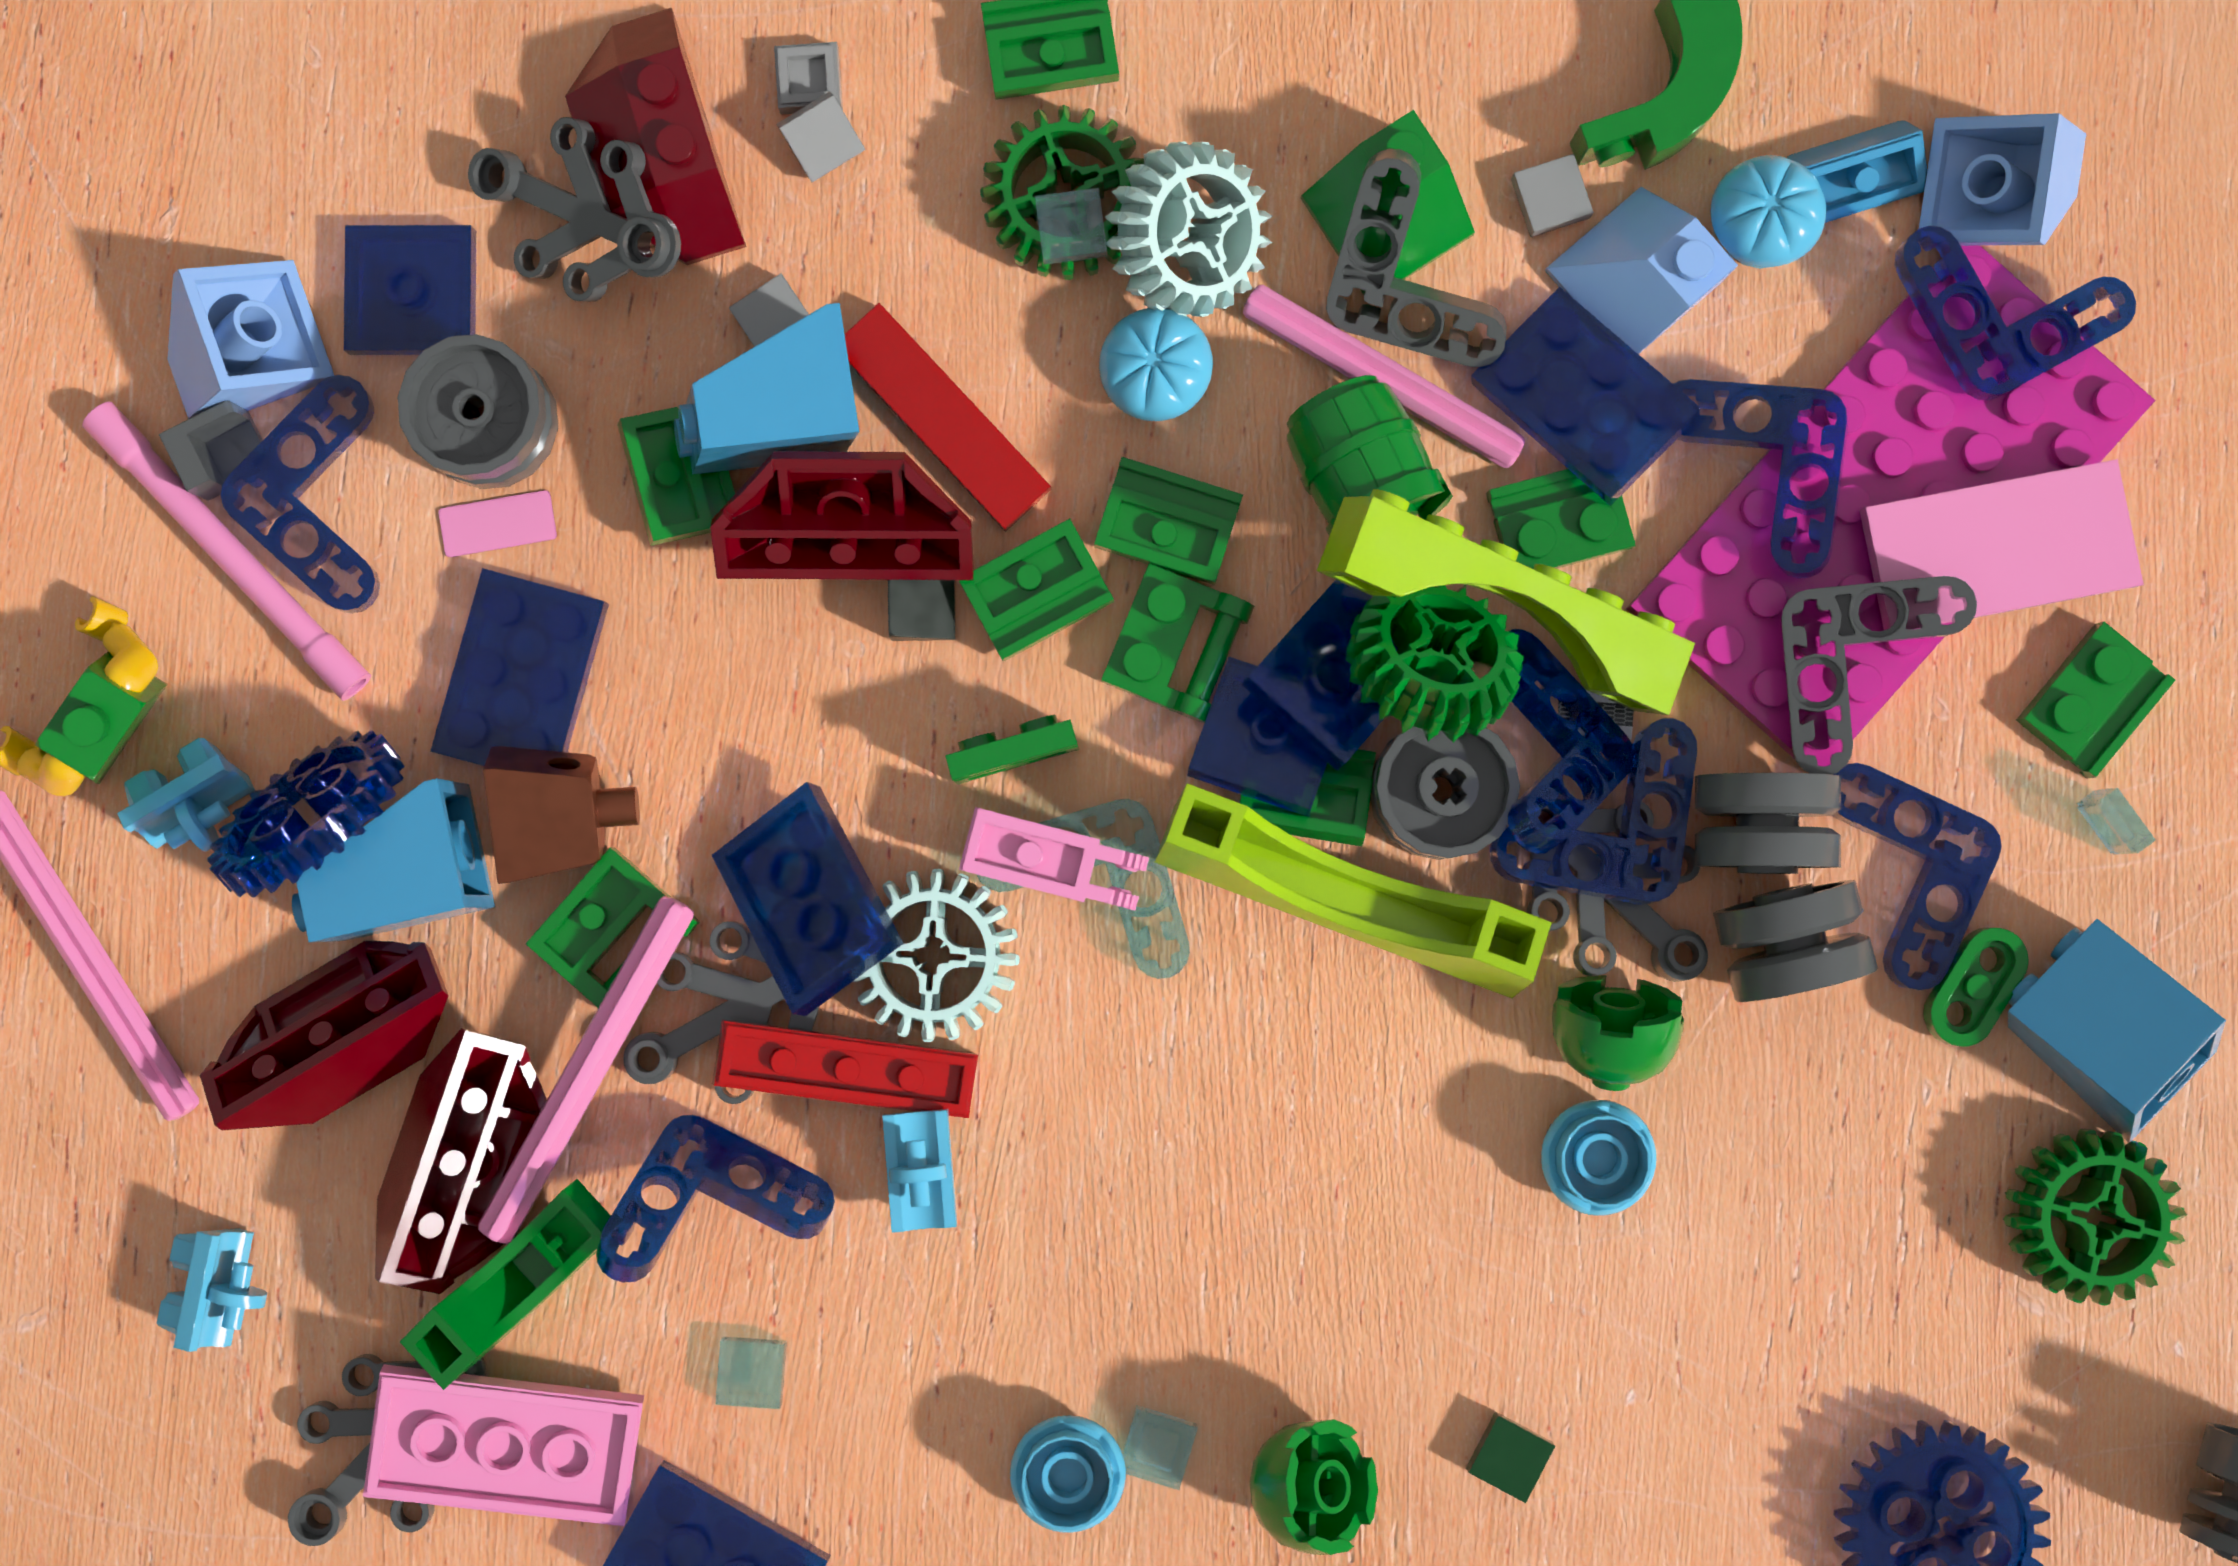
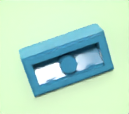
M1903 120L1787 156L1788 159L1805 166L1819 182L1826 203L1825 223L1922 193L1925 189L1927 164L1923 131Z

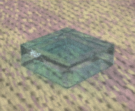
M1099 188L1035 196L1044 265L1107 257Z
M2118 788L2094 790L2077 802L2078 810L2111 854L2139 853L2156 841Z
M723 1337L720 1340L715 1405L780 1409L783 1402L787 1341Z
M1136 1405L1122 1450L1126 1474L1179 1490L1198 1425Z

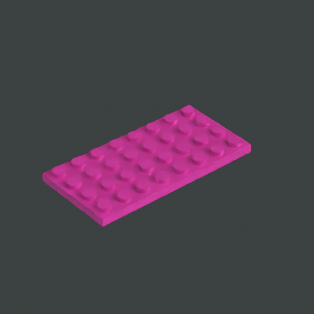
M1980 245L1951 246L1626 609L1635 616L1642 611L1674 622L1673 633L1695 643L1688 665L1794 758L1781 626L1782 612L1788 600L1796 593L1804 590L1874 583L1859 510L1879 504L2100 463L2156 400ZM1877 594L1868 596L1859 606L1858 615L1860 621L1866 628L1872 631H1884ZM1816 601L1804 602L1802 613L1792 615L1793 626L1804 627L1807 636V648L1793 646L1795 660L1812 654L1835 656L1834 643L1831 642L1820 647L1819 628L1825 623H1830L1831 618L1829 612L1818 611ZM1944 637L1844 646L1853 739ZM1814 664L1807 666L1801 671L1798 676L1797 686L1804 698L1812 702H1821L1833 695L1836 689V679L1829 668ZM1838 706L1822 712L1799 710L1800 724L1814 720V740L1804 743L1803 751L1805 755L1816 756L1818 766L1830 765V756L1841 752L1842 745L1840 740L1829 739L1826 719L1840 721V708Z

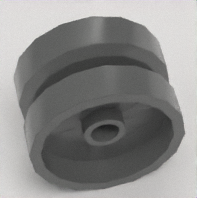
M477 334L447 337L424 349L406 370L397 397L400 427L411 448L434 468L445 473L456 482L479 489L510 487L533 475L550 455L558 431L556 400L544 377L503 342ZM484 406V412L481 415L478 409Z
M1413 726L1405 733H1400L1388 741L1375 761L1370 801L1373 816L1390 841L1411 855L1441 860L1477 853L1498 839L1515 815L1520 782L1514 757L1501 738L1488 728L1481 730L1477 736H1473L1465 731L1453 743L1442 731H1439L1438 735L1427 741L1422 729ZM1437 777L1445 778L1452 787L1451 796L1441 802L1436 801L1432 796L1438 787L1433 780Z
M1723 773L1695 776V809L1708 816L1736 817V826L1706 827L1695 834V866L1737 868V873L1798 874V868H1841V835L1826 827H1799V817L1830 816L1841 809V776L1814 773Z
M1845 880L1817 886L1808 883L1754 896L1752 901L1730 906L1713 913L1721 945L1732 949L1764 945L1765 951L1739 958L1727 969L1734 998L1737 1002L1759 1001L1807 992L1871 974L1878 969L1869 936L1860 933L1826 936L1825 931L1850 924L1862 914L1863 908L1855 880Z

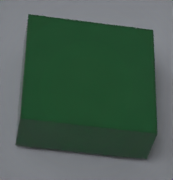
M1495 1411L1466 1469L1468 1473L1526 1503L1555 1445L1545 1437Z

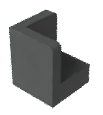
M224 401L159 434L186 491L208 501L271 470L274 466L273 459L249 411L231 401Z

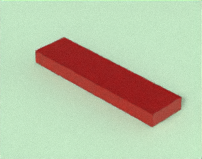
M880 303L873 307L845 333L849 365L1005 532L1052 490L1050 484Z
M722 1019L712 1084L720 1087L915 1112L948 1109L949 1116L969 1118L978 1054Z

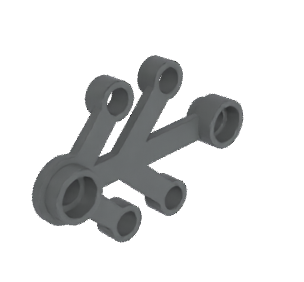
M563 117L555 122L550 134L552 147L559 155H562L576 195L527 173L524 164L513 152L485 148L473 156L469 164L468 179L472 190L477 196L485 200L501 202L511 201L517 197L569 222L538 240L526 239L518 244L514 252V264L517 271L524 277L541 279L550 277L557 269L558 260L600 237L616 243L617 248L592 263H573L564 273V290L575 301L595 302L600 300L606 293L608 283L632 270L640 276L656 278L669 273L676 265L681 251L680 234L676 225L669 217L664 214L654 213L640 178L645 169L646 159L642 148L638 144L622 140H612L605 145L600 157L604 173L615 181L627 218L610 210L590 156L595 145V133L592 126L585 120ZM574 128L577 139L575 145L571 148L569 134ZM625 151L627 154V165L622 171L619 167V157ZM504 170V181L502 182V172ZM655 236L656 246L652 254L650 242L652 237ZM537 249L540 255V262L535 269L532 256ZM585 272L589 276V287L586 292L583 291L581 285L582 276Z
M1535 791L1522 797L1517 802L1515 815L1510 821L1513 838L1519 846L1530 852L1532 900L1527 906L1526 913L1539 917L1538 907L1543 900H1547L1556 906L1558 912L1557 919L1551 924L1549 932L1563 927L1568 921L1570 914L1569 905L1565 898L1557 893L1558 856L1575 872L1579 943L1574 949L1573 961L1576 968L1582 974L1587 976L1602 975L1609 972L1616 963V950L1613 944L1606 939L1605 901L1652 945L1651 962L1655 971L1662 978L1673 982H1680L1697 977L1704 970L1708 960L1707 947L1702 938L1690 930H1674L1622 880L1662 878L1667 883L1674 885L1691 881L1700 870V867L1695 866V850L1690 846L1679 844L1669 847L1660 853L1594 854L1575 835L1615 833L1619 838L1627 841L1644 837L1651 831L1654 824V816L1648 805L1641 801L1631 800L1619 805L1615 809H1571L1561 796L1549 791ZM1628 809L1637 812L1641 818V827L1637 832L1628 830L1623 824V814ZM1537 811H1545L1552 817L1553 829L1550 833H1542L1535 827L1534 816ZM1674 853L1682 855L1687 861V871L1683 876L1674 874L1670 869L1669 860ZM1679 943L1688 945L1692 951V961L1688 966L1680 965L1674 957L1675 947ZM1591 944L1600 947L1604 954V962L1598 969L1591 967L1585 959L1586 949Z
M730 921L717 925L710 935V946L716 956L724 960H734L744 955L784 970L760 983L695 964L687 955L674 952L670 960H679L684 965V979L678 984H673L665 978L663 971L657 982L661 988L667 991H678L688 988L728 1001L666 1035L660 1032H648L633 1038L624 1051L623 1060L627 1073L639 1083L655 1084L661 1082L674 1073L678 1065V1057L720 1035L722 1019L767 1025L773 1005L796 993L788 1028L813 1031L822 997L837 992L848 978L850 958L846 955L845 947L837 939L826 934L807 935L794 945L750 933L739 922ZM729 928L737 930L742 938L740 948L734 953L724 951L720 945L722 932ZM814 953L822 954L829 963L828 971L822 978H814L806 970V961ZM644 1047H652L659 1054V1064L653 1071L643 1069L638 1062V1054ZM715 1086V1091L719 1098L729 1104L741 1103L750 1098L754 1091L745 1090L742 1095L734 1096L725 1087Z
M362 1354L346 1364L342 1372V1382L349 1393L355 1396H367L378 1389L379 1375L384 1364L424 1368L417 1361L383 1362L373 1354ZM483 1357L471 1366L465 1374L486 1376V1365ZM364 1364L372 1369L374 1380L370 1386H364L356 1380L355 1368L357 1365ZM318 1401L302 1411L297 1422L298 1431L304 1440L313 1444H320L337 1436L371 1435L375 1408L339 1409L329 1401ZM313 1412H322L328 1417L329 1429L326 1433L317 1432L312 1427L311 1415ZM370 1443L327 1489H313L292 1505L288 1514V1526L291 1534L297 1541L308 1546H319L331 1540L342 1530L347 1519L346 1506L364 1488ZM395 1500L390 1510L391 1520L395 1527L403 1532L410 1533L420 1530L431 1520L435 1506L418 1503L422 1509V1518L418 1521H412L404 1515V1501ZM321 1503L330 1509L331 1521L329 1524H322L315 1520L312 1512L314 1504Z

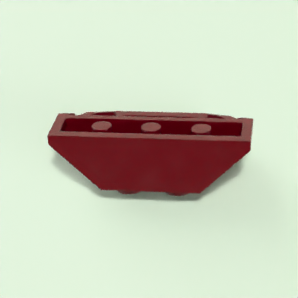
M669 8L612 26L565 95L571 117L587 121L594 130L595 145L590 156L611 212L627 218L614 179L608 177L601 167V152L605 145L612 140L634 142L642 148L645 154V169L640 178L653 212L669 217L679 231L681 251L678 261L685 265H690L747 247L673 9ZM625 151L619 157V167L622 171L627 165V154ZM655 236L652 237L650 245L654 247L656 246Z
M774 451L714 516L710 526L717 579L973 580L974 575L972 521L906 452Z
M363 941L255 1005L227 1040L217 1062L211 1061L200 1074L214 1125L220 1130L314 1124L425 1058L449 997L431 948L425 942L405 944L394 941Z
M461 1028L420 1074L377 1197L375 1279L378 1282L441 1294L455 1283V1278L477 1266L503 1245V1243L495 1242L478 1230V1223L547 1101L541 1083L530 1063L531 1059L528 1051L523 1044Z

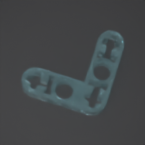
M1120 799L1040 822L1039 824L1054 828L1068 827L1074 829L1078 834L1091 837L1087 828L1082 823L1084 819L1096 816L1098 830L1113 825L1115 823L1114 813L1119 810H1126L1130 818H1141L1143 829L1135 832V844L1124 846L1120 837H1113L1100 842L1104 846L1149 857L1146 870L1154 873L1160 880L1162 889L1160 898L1149 907L1140 908L1136 906V910L1119 907L1132 955L1138 968L1146 975L1157 979L1170 978L1179 973L1187 964L1190 954L1189 941L1167 867L1154 863L1160 843L1153 819L1148 810L1137 801ZM1095 859L1094 867L1106 864L1112 886L1124 889L1126 879L1134 872L1117 868L1113 863ZM977 875L982 884L988 889L997 892H1008L1024 888L1023 886ZM1165 907H1169L1172 921H1160L1159 923L1166 940L1176 939L1178 941L1179 951L1170 955L1172 965L1160 968L1155 959L1145 961L1142 949L1151 945L1148 926L1146 925L1136 932L1134 931L1131 918L1153 916Z

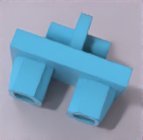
M198 738L179 750L177 758L184 774L168 783L167 778L155 769L142 771L124 782L129 807L117 813L121 824L128 832L136 831L141 834L156 849L166 843L173 849H176L191 840L199 849L207 852L219 844V836L214 825L230 816L227 807L255 791L246 773L230 763L215 745L205 738Z
M948 1109L884 1114L882 1118L892 1233L918 1229L957 1227Z
M235 1228L197 1231V1233L177 1234L174 1237L169 1260L174 1268L189 1271L185 1292H169L161 1301L157 1318L158 1326L176 1335L174 1348L192 1352L197 1351L201 1347L231 1346L234 1330L241 1329L245 1309L265 1307L268 1292L250 1286L254 1265L248 1263L254 1232Z

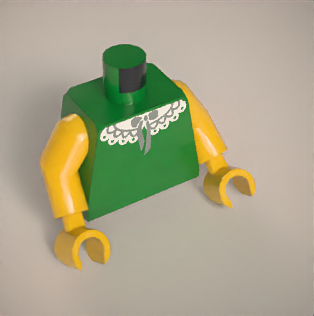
M94 596L89 599L93 603V611L89 620L77 617L75 628L81 633L102 641L108 652L84 671L36 743L10 726H3L0 731L6 734L5 742L0 747V767L16 776H23L56 796L71 795L79 788L85 777L96 784H100L168 685L155 677L158 670L157 659L132 628L127 626L128 613Z

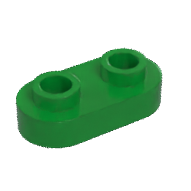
M1980 928L1969 933L1962 940L1924 1005L1923 1015L1926 1027L1937 1040L1949 1045L1967 1047L1981 1042L1989 1035L2013 996L2012 991L2022 981L2027 972L2028 952L2024 943L2016 934L2002 928ZM1988 947L1995 952L1997 957L1996 965L1990 971L1984 970L1980 964V955ZM1957 1001L1963 1007L1964 1016L1960 1023L1952 1025L1947 1019L1946 1012L1949 1005Z

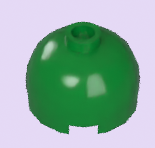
M1606 975L1578 977L1560 984L1552 1011L1553 1035L1563 1060L1582 1076L1592 1079L1591 1081L1596 1087L1609 1091L1626 1090L1630 1087V1084L1641 1083L1664 1071L1678 1050L1683 1032L1684 1018L1681 1013L1683 1002L1681 997L1668 988L1641 979H1637L1636 990L1605 987Z
M1335 1419L1299 1422L1284 1426L1261 1446L1253 1461L1250 1477L1251 1503L1259 1523L1281 1545L1313 1555H1333L1347 1552L1354 1547L1350 1541L1355 1537L1360 1525L1371 1524L1375 1514L1378 1495L1376 1467L1372 1457H1362L1357 1443L1351 1437L1357 1433L1353 1427Z

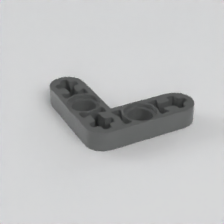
M1389 148L1379 151L1369 159L1364 169L1334 271L1326 305L1330 320L1336 327L1346 332L1465 366L1483 367L1492 364L1505 349L1507 330L1504 316L1497 308L1484 302L1394 277L1419 195L1421 171L1418 162L1413 156L1401 149ZM1389 168H1396L1401 171L1400 181L1409 185V187H1397L1388 213L1377 209L1383 183L1379 179H1375L1374 176L1385 177ZM1364 205H1367V206H1369L1371 209H1366V210H1365V209H1363V206H1364ZM1399 214L1402 215L1401 219H1397L1395 216H1393ZM1370 226L1379 227L1390 236L1392 246L1384 255L1378 257L1367 256L1357 248L1355 242L1357 233ZM1353 288L1364 290V301L1368 303L1362 304L1358 313L1348 311L1347 299L1343 298L1349 297ZM1385 295L1394 297L1390 304L1388 323L1378 321L1381 312L1379 307L1383 308ZM1412 303L1423 304L1433 312L1435 321L1425 331L1412 332L1400 323L1398 315L1401 309ZM1446 312L1455 314L1453 328H1450L1449 340L1440 338L1444 330ZM1476 323H1483L1487 325V336L1492 339H1483L1479 347L1469 345L1468 334L1464 331H1472Z
M1938 576L1815 588L1798 592L1788 600L1782 612L1781 626L1791 742L1795 761L1804 771L1814 774L1832 775L1843 769L1852 756L1853 738L1844 646L1945 637L1959 633L1971 623L1977 608L1975 593L1966 582L1957 577ZM1941 588L1949 589L1952 599L1963 600L1964 610L1953 614L1952 624H1941L1939 614H1919L1916 616L1920 629H1906L1909 607L1903 594L1904 590L1917 591L1915 604L1936 600L1938 589ZM1874 594L1885 595L1895 603L1897 619L1889 629L1872 631L1861 623L1858 615L1859 606L1868 596ZM1816 601V607L1819 612H1829L1830 623H1825L1819 628V644L1821 647L1831 642L1834 643V657L1824 654H1812L1798 660L1794 659L1793 646L1807 648L1805 628L1793 626L1792 615L1802 613L1804 602ZM1814 664L1829 668L1836 679V689L1833 695L1821 702L1807 700L1801 695L1797 686L1798 676L1801 671L1807 666ZM1838 706L1840 708V721L1826 719L1829 739L1840 740L1842 745L1841 752L1830 756V765L1818 766L1816 756L1805 755L1803 751V744L1814 740V720L1800 724L1799 710L1822 712Z

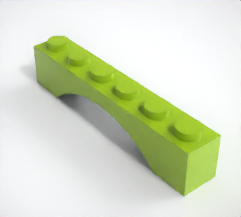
M1373 489L1370 496L1343 498L1318 565V572L1375 596L1402 597L1429 587L1450 584H1466L1497 594L1529 613L1554 637L1570 659L1584 689L1637 712L1670 714L1695 646L1694 642L1673 633L1674 622L1648 612L1640 611L1637 616L1621 609L1624 600L1609 592L1587 588L1586 593L1573 588L1569 586L1572 576L1559 569L1543 564H1535L1533 569L1516 562L1519 552L1507 545L1482 539L1480 545L1462 537L1465 528L1452 520L1430 514L1427 515L1426 520L1407 512L1410 503L1406 499L1390 492Z
M1188 783L1174 806L1154 863L1509 998L1515 997L1534 982L1552 923L1492 899L1430 889L1358 867L1293 837L1246 805Z

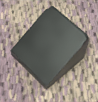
M888 580L889 638L892 641L955 640V580Z

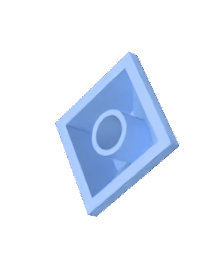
M2060 113L1935 118L1917 243L1921 246L2045 245L2077 198L2086 133Z
M1640 187L1545 269V272L1625 363L1628 364L1720 285L1738 264L1696 217Z
M294 260L178 269L173 274L167 360L188 419L224 401H231L249 411L324 384L335 377Z

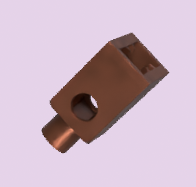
M506 746L491 747L483 768L498 884L511 883L594 864L601 860L605 844V827L639 825L640 809L637 787L600 789L596 757L590 754Z

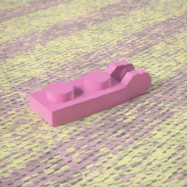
M975 807L959 870L1085 902V898L1136 910L1139 896L1132 895L1131 891L1113 886L1104 888L1089 883L1095 859L1113 863L1120 869L1137 872L1138 870L1146 871L1149 857L1100 845V839Z

